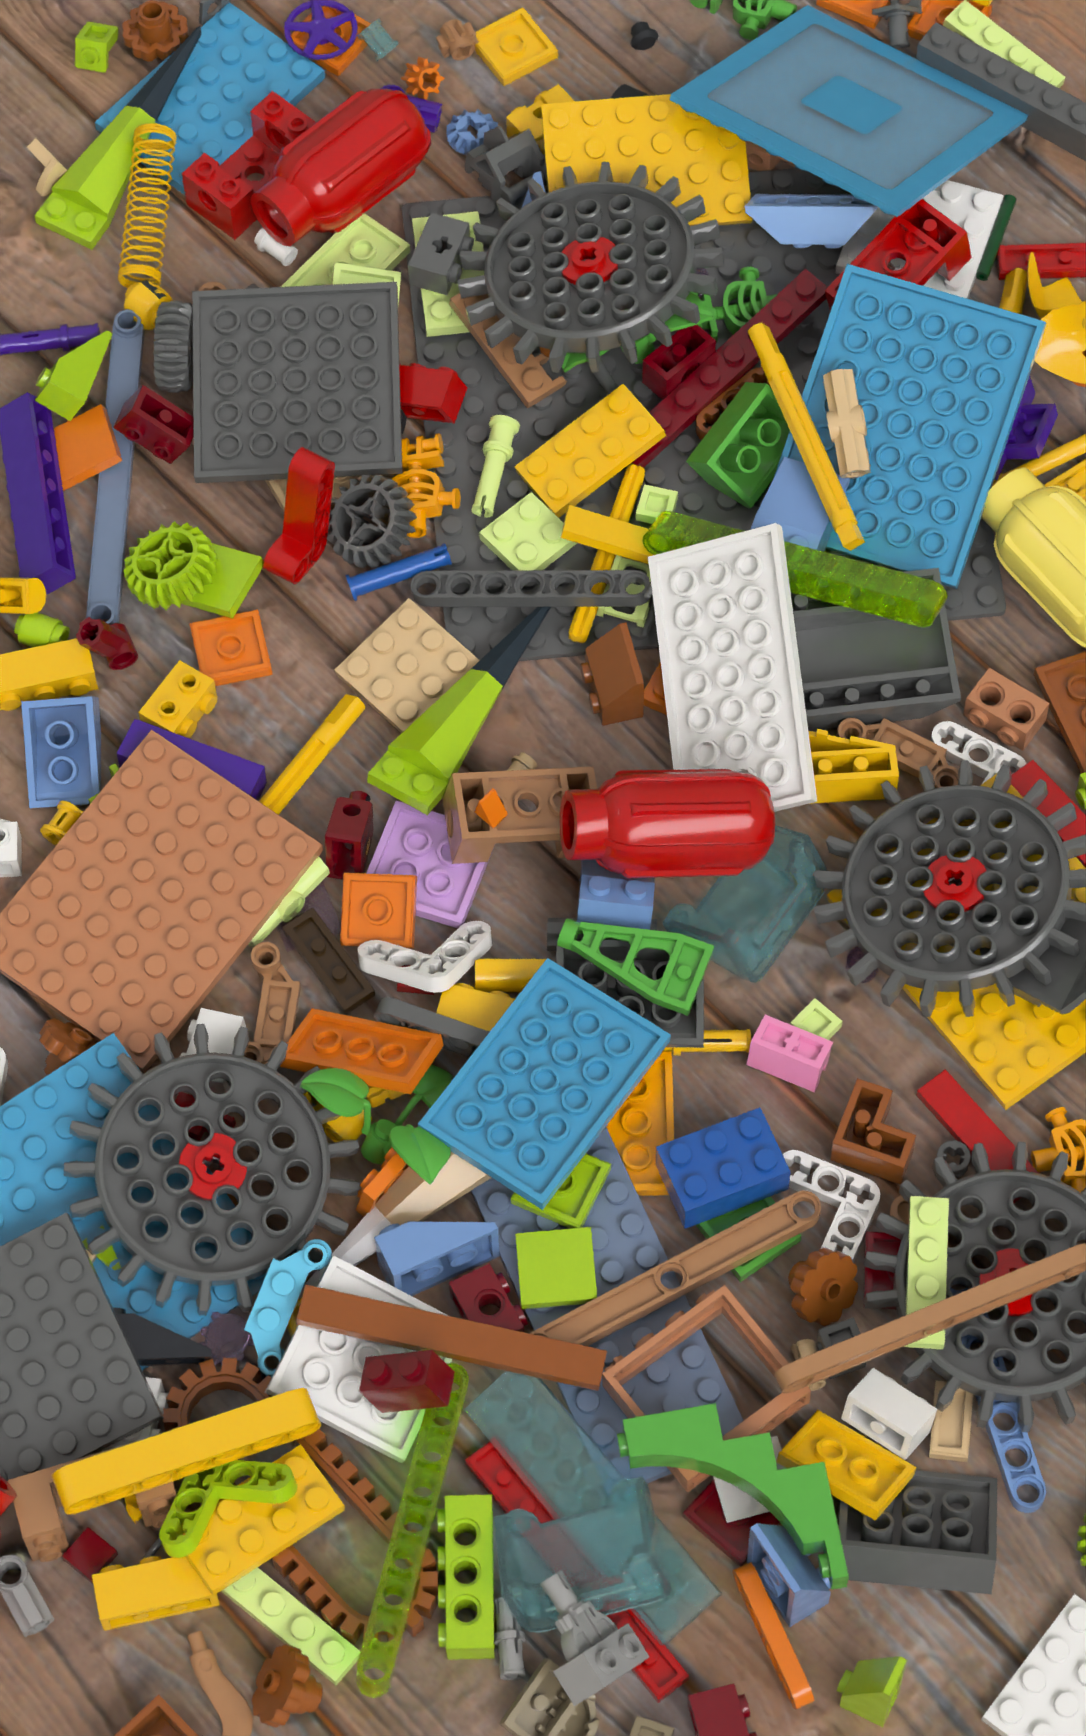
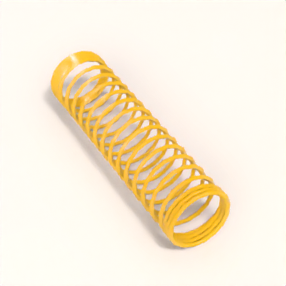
M147 123L136 127L133 137L134 146L132 148L133 156L131 157L132 165L129 176L128 203L125 206L127 212L124 216L126 222L123 225L124 233L122 235L124 241L121 244L123 251L120 254L121 262L119 263L120 270L118 271V282L126 288H129L136 281L129 280L123 275L141 281L155 280L159 286L162 278L159 269L163 266L160 261L164 257L161 250L165 247L162 240L166 237L163 231L167 228V225L164 221L168 218L166 211L169 209V205L166 202L170 199V195L167 192L171 190L169 182L172 180V176L169 173L173 171L171 163H173L174 157L171 154L175 152L174 146L176 145L177 136L171 128L165 125ZM157 132L169 136L172 140L168 142L159 139L145 140L140 135ZM144 152L152 156H170L171 160L167 162L156 158L142 159L138 154ZM143 162L154 166L168 165L170 170L140 168L136 164ZM142 171L150 175H168L169 179L164 181L153 177L140 178L136 176V173ZM141 181L152 185L166 184L168 189L164 191L154 187L140 188L134 183ZM141 191L154 195L165 194L167 198L162 200L156 197H138L133 193ZM139 200L149 204L163 203L166 208L162 210L150 206L137 207L132 202ZM139 210L151 214L163 213L165 217L164 219H159L151 216H135L131 212ZM139 220L146 223H162L164 227L159 229L153 226H135L130 221ZM136 229L148 233L160 232L163 237L158 239L147 235L134 236L129 231ZM136 239L150 243L160 242L162 246L155 248L148 245H132L128 241ZM127 250L158 251L161 256L155 258L148 255H132ZM133 258L136 260L146 262L157 261L159 263V267L155 268L149 265L130 264L126 262V260ZM130 273L145 274L153 278H141Z

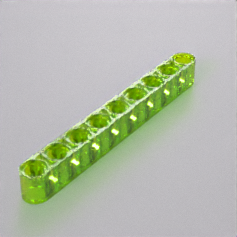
M663 511L656 517L643 536V544L647 551L657 555L744 532V530L672 511ZM784 541L791 593L918 627H929L932 625L947 601L946 590L942 585L933 580Z
M447 1363L455 1371L453 1383L460 1387L458 1390L451 1391L448 1407L425 1409L359 1654L356 1685L358 1690L367 1697L377 1698L383 1696L388 1692L392 1684L467 1399L469 1376L467 1371L456 1363ZM437 1417H445L451 1423L439 1426L432 1420ZM427 1452H436L442 1458L436 1461H429L423 1455ZM418 1487H426L432 1491V1494L425 1497L419 1496L413 1490ZM415 1522L420 1524L423 1529L419 1532H409L404 1528V1525ZM406 1558L414 1565L410 1568L402 1569L397 1567L394 1562L397 1559ZM394 1594L400 1596L404 1601L399 1605H390L384 1598ZM380 1631H387L394 1636V1639L389 1642H381L374 1635ZM370 1668H378L385 1675L380 1679L374 1680L368 1678L364 1672Z

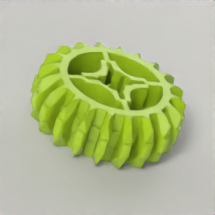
M174 521L169 528L161 524L159 530L155 532L148 529V536L137 538L138 546L130 547V556L124 559L126 567L123 570L124 577L128 582L127 586L131 593L135 594L143 605L148 604L153 609L161 606L166 611L172 604L180 608L185 600L193 602V596L196 593L204 594L203 586L213 584L211 575L217 573L215 563L218 560L212 542L198 527L193 528L187 522L180 526Z

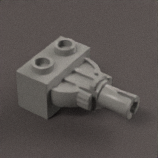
M562 1570L540 1584L559 1613L556 1616L558 1621L554 1623L561 1633V1646L567 1663L553 1671L574 1706L605 1688L649 1658L648 1653L629 1623L618 1629L611 1619L596 1611L590 1600L586 1603L584 1600L579 1601Z

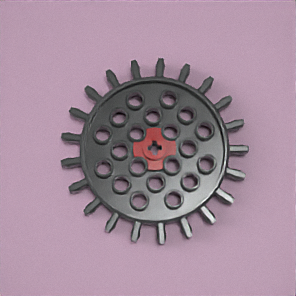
M602 162L598 173V182L577 184L576 175L570 166L564 167L563 182L565 187L547 194L533 178L528 180L527 183L532 201L521 209L516 208L502 198L496 201L499 216L506 220L500 229L477 222L473 226L476 241L490 245L488 251H461L460 253L463 270L484 271L482 276L457 280L461 299L485 294L489 295V298L465 307L470 325H475L497 315L499 321L484 331L489 347L494 348L514 333L521 338L513 348L516 363L522 365L534 349L539 346L550 350L549 361L551 370L559 373L564 363L566 353H586L587 363L591 372H598L601 362L599 351L622 347L625 357L633 364L638 362L635 341L650 333L666 347L672 345L671 332L665 322L673 314L695 324L700 320L698 305L686 300L688 294L694 292L716 296L718 293L716 277L696 274L697 268L724 267L722 247L695 249V245L721 238L717 219L691 227L688 222L706 213L704 200L701 195L676 207L671 202L681 193L678 178L673 176L655 193L645 188L649 181L646 166L639 165L629 184L613 182L609 162Z
M968 760L961 761L958 770V785L935 788L934 777L927 765L920 767L919 781L924 792L904 800L899 796L897 789L888 781H885L881 786L885 802L890 806L889 809L876 819L856 805L849 809L854 824L864 830L857 842L852 843L830 835L826 840L829 853L848 859L844 872L815 870L814 874L817 888L842 889V901L814 907L817 923L821 924L847 919L850 928L824 941L828 954L832 958L858 945L865 955L847 971L850 982L857 986L875 969L879 968L890 976L880 992L883 1004L890 1007L898 997L903 986L908 984L922 989L919 1001L922 1015L930 1017L938 991H960V1005L965 1016L970 1017L974 1015L975 1009L973 990L996 984L999 995L1008 1007L1014 1005V989L1008 978L1025 968L1045 986L1051 983L1050 970L1039 957L1050 945L1066 954L1077 957L1080 953L1078 940L1060 930L1066 918L1086 921V903L1071 900L1072 888L1086 887V869L1070 870L1068 859L1086 854V834L1062 842L1057 833L1077 819L1075 806L1070 802L1048 817H1045L1036 808L1048 795L1046 782L1039 779L1022 799L1007 793L1012 781L1010 766L1007 765L1001 766L991 788L972 785L973 774ZM928 818H938L933 824H923ZM964 820H974V823L969 826H959V823ZM1006 821L1011 823L1005 828L995 827L999 822ZM887 847H897L892 853H882V850ZM922 849H933L930 854L925 856L917 854ZM958 851H969L966 856L961 858L953 856ZM998 852L1006 854L998 860L990 859L991 855ZM1037 854L1042 856L1041 859L1035 862L1026 860L1031 855ZM887 877L892 879L884 885L876 884L881 878ZM917 880L928 881L921 887L912 886ZM990 884L1001 885L995 891L984 890ZM1027 886L1037 887L1032 893L1021 892ZM876 909L886 910L881 916L870 915ZM913 911L923 912L919 917L914 919L906 917L909 913ZM947 914H959V916L952 921L943 920V917ZM987 915L996 917L989 923L979 922L982 917ZM1021 918L1033 919L1027 925L1016 924ZM907 943L917 944L912 950H901V947ZM941 946H954V948L949 952H937V950ZM981 947L991 949L984 955L974 954Z
M197 1024L193 1039L196 1054L174 1058L168 1040L160 1032L154 1035V1050L161 1064L143 1074L137 1068L134 1061L126 1054L121 1053L117 1056V1065L120 1072L132 1084L118 1098L104 1087L92 1083L88 1088V1096L95 1103L109 1110L103 1126L96 1127L81 1121H72L69 1134L79 1139L97 1143L95 1161H71L64 1163V1176L72 1178L94 1177L97 1192L95 1197L79 1200L70 1205L69 1212L71 1218L85 1217L91 1213L102 1211L110 1228L96 1236L89 1243L88 1251L91 1255L100 1254L119 1241L133 1257L121 1268L117 1283L122 1287L126 1286L134 1280L142 1266H147L151 1270L163 1275V1279L156 1289L155 1303L156 1306L162 1308L171 1297L175 1281L198 1285L196 1306L199 1316H206L212 1302L211 1286L231 1284L235 1286L237 1303L242 1312L251 1311L252 1294L247 1281L267 1273L273 1258L281 1261L302 1250L303 1246L307 1243L306 1239L313 1231L315 1225L323 1227L333 1234L344 1236L349 1224L340 1217L322 1210L327 1193L357 1196L360 1186L359 1182L351 1179L330 1177V1159L348 1157L358 1153L359 1143L358 1140L327 1143L322 1124L335 1120L340 1115L331 1112L325 1107L315 1111L304 1096L307 1090L300 1087L302 1081L307 1076L320 1070V1068L316 1066L310 1069L297 1083H291L286 1077L277 1072L280 1065L285 1061L288 1044L281 1041L272 1050L268 1062L264 1065L244 1057L249 1037L248 1028L241 1026L234 1037L232 1054L209 1053V1035L205 1024ZM221 1078L228 1082L230 1089L224 1094H216L210 1089L209 1083L214 1079ZM180 1092H188L194 1097L195 1102L190 1107L184 1108L175 1103L174 1097ZM263 1099H272L278 1104L279 1110L271 1115L264 1114L260 1111L258 1103ZM152 1105L159 1110L160 1115L153 1121H146L140 1117L138 1112L143 1106ZM236 1112L243 1117L244 1123L238 1128H231L224 1123L223 1117L227 1113ZM193 1126H203L208 1130L209 1137L204 1141L197 1142L189 1137L188 1131ZM281 1132L287 1133L292 1137L293 1144L289 1148H279L273 1143V1136ZM159 1139H166L173 1144L174 1150L168 1155H160L154 1151L153 1144ZM251 1146L258 1152V1158L253 1162H244L238 1157L237 1151L241 1147ZM123 1153H132L138 1158L139 1163L134 1168L125 1169L118 1164L117 1159ZM212 1162L219 1165L218 1170H215L213 1175L207 1173V1167H210ZM294 1166L301 1167L307 1172L308 1178L301 1183H295L288 1178V1169ZM180 1173L187 1178L188 1185L183 1189L176 1190L168 1185L167 1178L171 1174ZM258 1180H265L271 1184L273 1191L268 1196L262 1197L256 1195L251 1186ZM137 1187H146L152 1192L153 1197L147 1203H138L132 1198L131 1193ZM222 1194H231L236 1198L238 1205L232 1210H223L218 1206L216 1199ZM193 1207L201 1212L203 1218L196 1224H188L182 1219L181 1213L184 1209ZM279 1214L286 1219L287 1226L283 1230L274 1231L267 1226L266 1219L270 1215ZM159 1221L166 1226L167 1232L160 1238H153L147 1234L145 1227L150 1222ZM237 1228H245L251 1233L252 1240L245 1245H239L232 1240L230 1234ZM201 1242H210L216 1247L217 1253L212 1258L204 1259L197 1255L195 1247ZM315 1248L309 1251V1257L312 1261L319 1262L323 1259L321 1253Z
M1018 1141L1012 1155V1170L992 1171L989 1167L988 1154L983 1144H974L972 1163L976 1174L959 1180L954 1176L949 1164L942 1156L934 1159L932 1168L943 1189L932 1197L949 1198L948 1234L954 1235L959 1241L958 1246L953 1248L947 1247L946 1299L954 1296L951 1293L950 1287L955 1284L964 1285L969 1290L1037 1262L1026 1257L1024 1253L1026 1248H1037L1042 1252L1043 1257L1047 1258L1076 1246L1079 1240H1086V1187L1082 1192H1079L1061 1182V1178L1068 1165V1153L1063 1151L1059 1153L1052 1163L1049 1176L1026 1171L1028 1157L1026 1142ZM907 1179L900 1186L899 1193L908 1203L910 1196L927 1197ZM1018 1197L1026 1198L1031 1202L1032 1209L1028 1211L1019 1210L1015 1207L1013 1200ZM964 1205H972L979 1210L980 1216L973 1219L967 1218L962 1214L960 1208ZM881 1212L875 1226L884 1233L890 1234L902 1241L897 1255L867 1251L864 1260L865 1267L893 1272L894 1275L893 1290L867 1293L864 1305L868 1309L896 1306L898 1317L901 1318L906 1315L909 1224ZM1050 1218L1057 1219L1063 1224L1064 1230L1053 1232L1046 1227L1045 1221ZM996 1226L1006 1227L1011 1232L1012 1237L1007 1240L998 1239L993 1234L992 1229ZM976 1255H983L989 1259L991 1266L987 1269H979L973 1265L971 1258ZM1086 1271L1076 1275L1074 1282L1065 1283L1061 1281L998 1307L1002 1313V1318L998 1320H990L984 1314H981L945 1329L944 1349L914 1348L920 1356L907 1365L901 1380L907 1385L918 1379L927 1368L931 1367L948 1381L939 1391L935 1408L941 1412L952 1403L954 1395L959 1388L981 1396V1402L976 1412L977 1427L985 1428L993 1414V1401L998 1400L1017 1402V1420L1021 1432H1030L1034 1420L1032 1401L1051 1397L1064 1424L1073 1423L1076 1417L1075 1408L1067 1391L1079 1386L1081 1383L1086 1385V1333L1076 1334L1072 1332L1067 1322L1076 1319L1086 1325ZM1039 1298H1047L1053 1302L1055 1310L1043 1312L1038 1309L1035 1301ZM1020 1327L1027 1328L1033 1333L1034 1340L1030 1342L1020 1341L1015 1336L1014 1330ZM966 1335L975 1336L980 1341L981 1347L977 1350H969L963 1346L961 1338ZM1051 1349L1062 1351L1066 1356V1362L1062 1364L1051 1362L1047 1357V1351ZM998 1357H1005L1012 1362L1013 1370L1002 1372L994 1366L993 1360Z

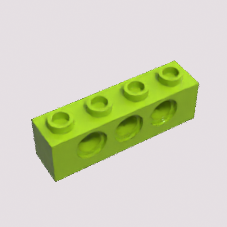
M492 1495L445 1496V1509H438L437 1513L438 1532H445V1546H438V1570H446V1584L438 1585L439 1609L446 1608V1623H438L439 1647H446L448 1660L495 1659ZM464 1532H469L476 1537L472 1544L465 1546L458 1544L455 1539ZM463 1570H470L476 1574V1578L468 1584L460 1583L455 1579L456 1575ZM464 1608H470L477 1613V1616L470 1622H461L455 1617Z

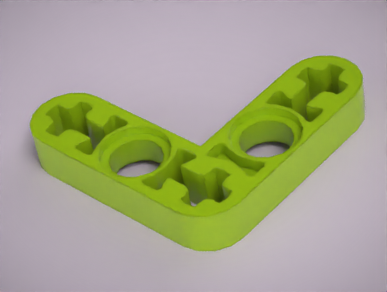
M235 1460L185 1477L160 1529L159 1537L165 1552L174 1558H181L191 1554L198 1546L219 1499L273 1504L288 1501L294 1496L298 1487L291 1468L280 1463ZM246 1475L252 1476L251 1479L243 1485H233L235 1480L239 1477ZM195 1502L202 1503L201 1507L196 1511L184 1512L188 1505Z

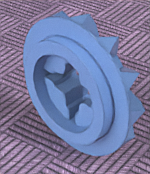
M464 109L461 115H453L451 123L447 125V141L455 151L467 155L468 152L484 143V133L498 127V122L492 119L490 113L482 114L479 109L476 112L468 113ZM469 125L477 130V139L468 131L467 127Z

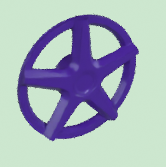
M311 0L296 7L284 23L285 38L289 46L299 55L314 60L331 59L343 54L354 43L358 31L354 12L345 5L333 0ZM321 6L335 8L343 14L327 19ZM311 8V22H293L300 13ZM350 21L352 33L349 41L346 42L334 29ZM290 31L308 33L309 38L303 50L295 45ZM331 42L339 48L338 51L330 54H312L318 44L322 45Z

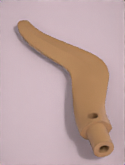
M202 1631L189 1634L187 1638L193 1653L189 1659L202 1689L219 1715L223 1729L222 1736H250L253 1728V1716L247 1701L222 1673L214 1650L207 1648Z

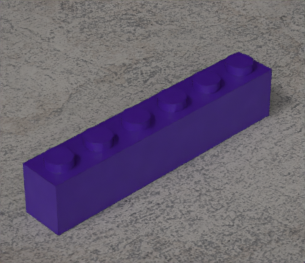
M27 392L0 408L2 459L5 465L6 488L9 493L10 516L14 528L19 577L40 579L45 586L47 595L75 580L76 574L52 413L50 409L35 401L36 396Z

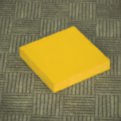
M523 7L476 31L475 36L479 42L474 45L475 51L503 86L558 58L557 48Z

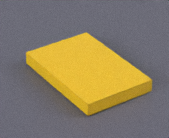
M817 1410L782 1448L776 1460L778 1464L785 1468L825 1462L831 1495L875 1521L914 1477L916 1466L820 1410Z

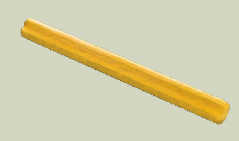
M634 464L627 466L609 517L629 522L645 477V469L642 466ZM598 549L590 570H611L616 554ZM600 582L595 584L591 588V592L598 595L603 594L607 583ZM577 607L568 631V637L571 641L585 643L587 641L598 607Z

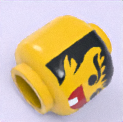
M143 280L139 283H133L127 289L124 310L130 309L141 318V324H143L144 329L153 330L155 329L158 307L162 302H170L173 298L155 281ZM133 316L134 321L137 323V318Z

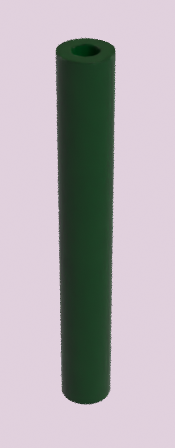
M1006 194L1003 197L978 267L976 278L981 281H986L989 278L1017 201L1016 197L1011 194Z

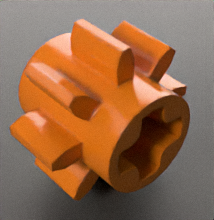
M418 57L417 64L406 63L407 70L405 76L401 77V80H404L408 85L406 93L411 95L417 94L418 98L425 100L428 98V93L439 94L438 87L441 81L444 80V77L440 76L437 71L440 66L439 63L432 61L428 63L427 58Z

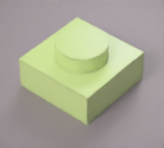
M644 484L636 511V520L669 528L678 500V492Z
M814 998L790 1022V1025L829 1040L842 1027V1020Z

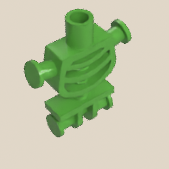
M689 0L697 8H705L708 4V0ZM710 0V13L716 14L723 0ZM733 0V19L742 25L739 34L747 40H754L759 34L757 28L765 30L772 17L781 21L796 13L797 5L785 0ZM740 1L746 4L745 8L739 4ZM752 7H757V11L751 10Z
M744 267L739 271V277L742 281L732 282L726 287L722 306L713 307L710 295L701 294V300L712 313L713 320L697 325L703 330L708 329L709 335L716 340V343L718 341L716 320L723 319L726 327L734 335L777 295H766L764 282L756 281L759 278V270L757 268ZM738 297L737 304L730 305V301ZM750 297V301L744 303L745 298Z

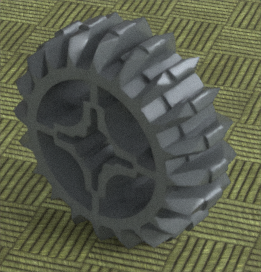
M177 300L162 302L157 310L154 329L153 366L155 382L159 390L168 391V393L189 391L193 382V307L191 303Z
M376 474L374 477L362 475L361 481L350 479V489L344 486L339 487L342 494L339 499L335 497L331 499L335 507L333 510H330L332 520L329 522L328 531L331 533L327 537L329 543L334 545V552L342 556L344 561L349 564L355 563L360 568H366L367 565L372 568H378L380 561L384 564L391 563V554L397 557L402 556L399 547L402 544L406 546L411 545L406 538L407 533L416 532L414 527L409 525V522L417 517L414 512L410 511L415 504L411 499L407 498V491L400 487L396 481ZM366 516L369 519H372V521L377 523L378 526L376 527L372 524H369V522L364 520L363 517Z

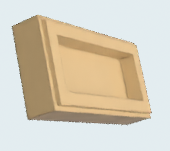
M935 1381L933 1407H936L939 1391L946 1385V1381ZM959 1388L954 1395L952 1403L943 1412L937 1409L931 1427L929 1458L961 1462L968 1461L973 1404L972 1393Z

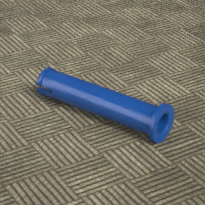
M443 543L440 546L352 577H349V574L345 576L353 599L357 601L358 596L407 580L423 571H432L446 565H452V561L446 544Z

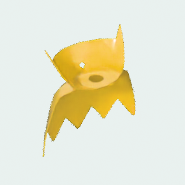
M1031 252L1028 261L1029 293L1039 319L1046 322V328L1035 362L1041 368L1064 379L1086 384V357L1082 353L1086 350V301H1081L1069 278L1066 277L1051 285L1042 287L1035 256Z

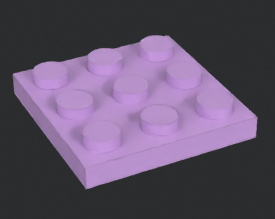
M396 800L366 874L416 875V916L459 928L465 923L488 862L452 864L445 815L433 811L426 815L408 804Z

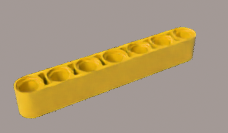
M298 1388L68 1464L56 1470L52 1474V1479L65 1513L76 1514L306 1437L316 1432L321 1427V1423L306 1388Z

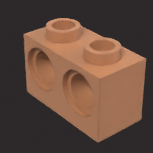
M988 668L967 696L963 715L974 726L985 728L997 735L1004 744L1016 746L1024 751L1046 721L1049 703L998 672ZM989 700L993 701L996 704L986 705L983 703V701ZM1020 718L1025 720L1026 723H1017L1012 719Z

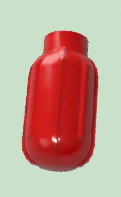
M369 89L354 93L281 149L280 158L273 167L269 182L251 196V206L261 226L275 241L289 247L310 231L317 233H338L415 174L416 167L423 161L431 146L430 130L426 127L420 111L408 99L405 93L398 90Z
M729 769L621 770L616 772L612 778L604 781L598 789L565 791L560 807V839L566 859L596 860L601 867L617 874H622L626 878L737 876L742 871L751 869L763 861L771 845L774 843L775 812L767 785L762 779L752 774Z

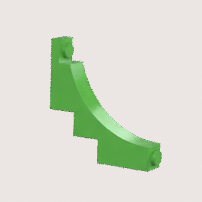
M716 1403L623 1419V1433L617 1434L620 1457L628 1456L630 1469L650 1466L683 1468L712 1475L736 1486L765 1506L780 1521L793 1538L802 1555L818 1552L824 1553L818 1554L819 1569L822 1578L829 1577L831 1590L847 1587L849 1576L825 1462L778 1470L770 1432L723 1440Z

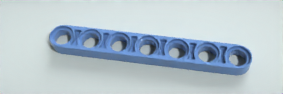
M950 1287V1290L953 1295H957L961 1292L968 1290V1288L966 1287L963 1290H954ZM984 1313V1316L989 1319L988 1313ZM966 1335L961 1338L963 1346L969 1350L973 1344L980 1343L978 1338L972 1335ZM995 1358L993 1360L994 1366L1002 1372H1007L1003 1358ZM975 1395L978 1405H980L981 1396ZM994 1400L993 1414L985 1427L1010 1502L1018 1511L1032 1513L1042 1506L1046 1495V1487L1028 1433L1021 1432L1017 1420V1402ZM999 1413L1009 1414L1013 1418L1015 1426L1008 1431L999 1430L995 1427L993 1418ZM1016 1448L1024 1452L1027 1460L1026 1463L1020 1467L1011 1466L1005 1459V1453L1008 1450ZM1028 1484L1036 1488L1039 1496L1038 1499L1032 1503L1020 1500L1017 1495L1019 1486Z

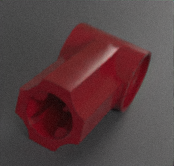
M91 617L80 622V628L76 634L79 644L104 657L112 670L128 668L137 661L138 653L124 624L115 623L110 625L101 619L95 620Z

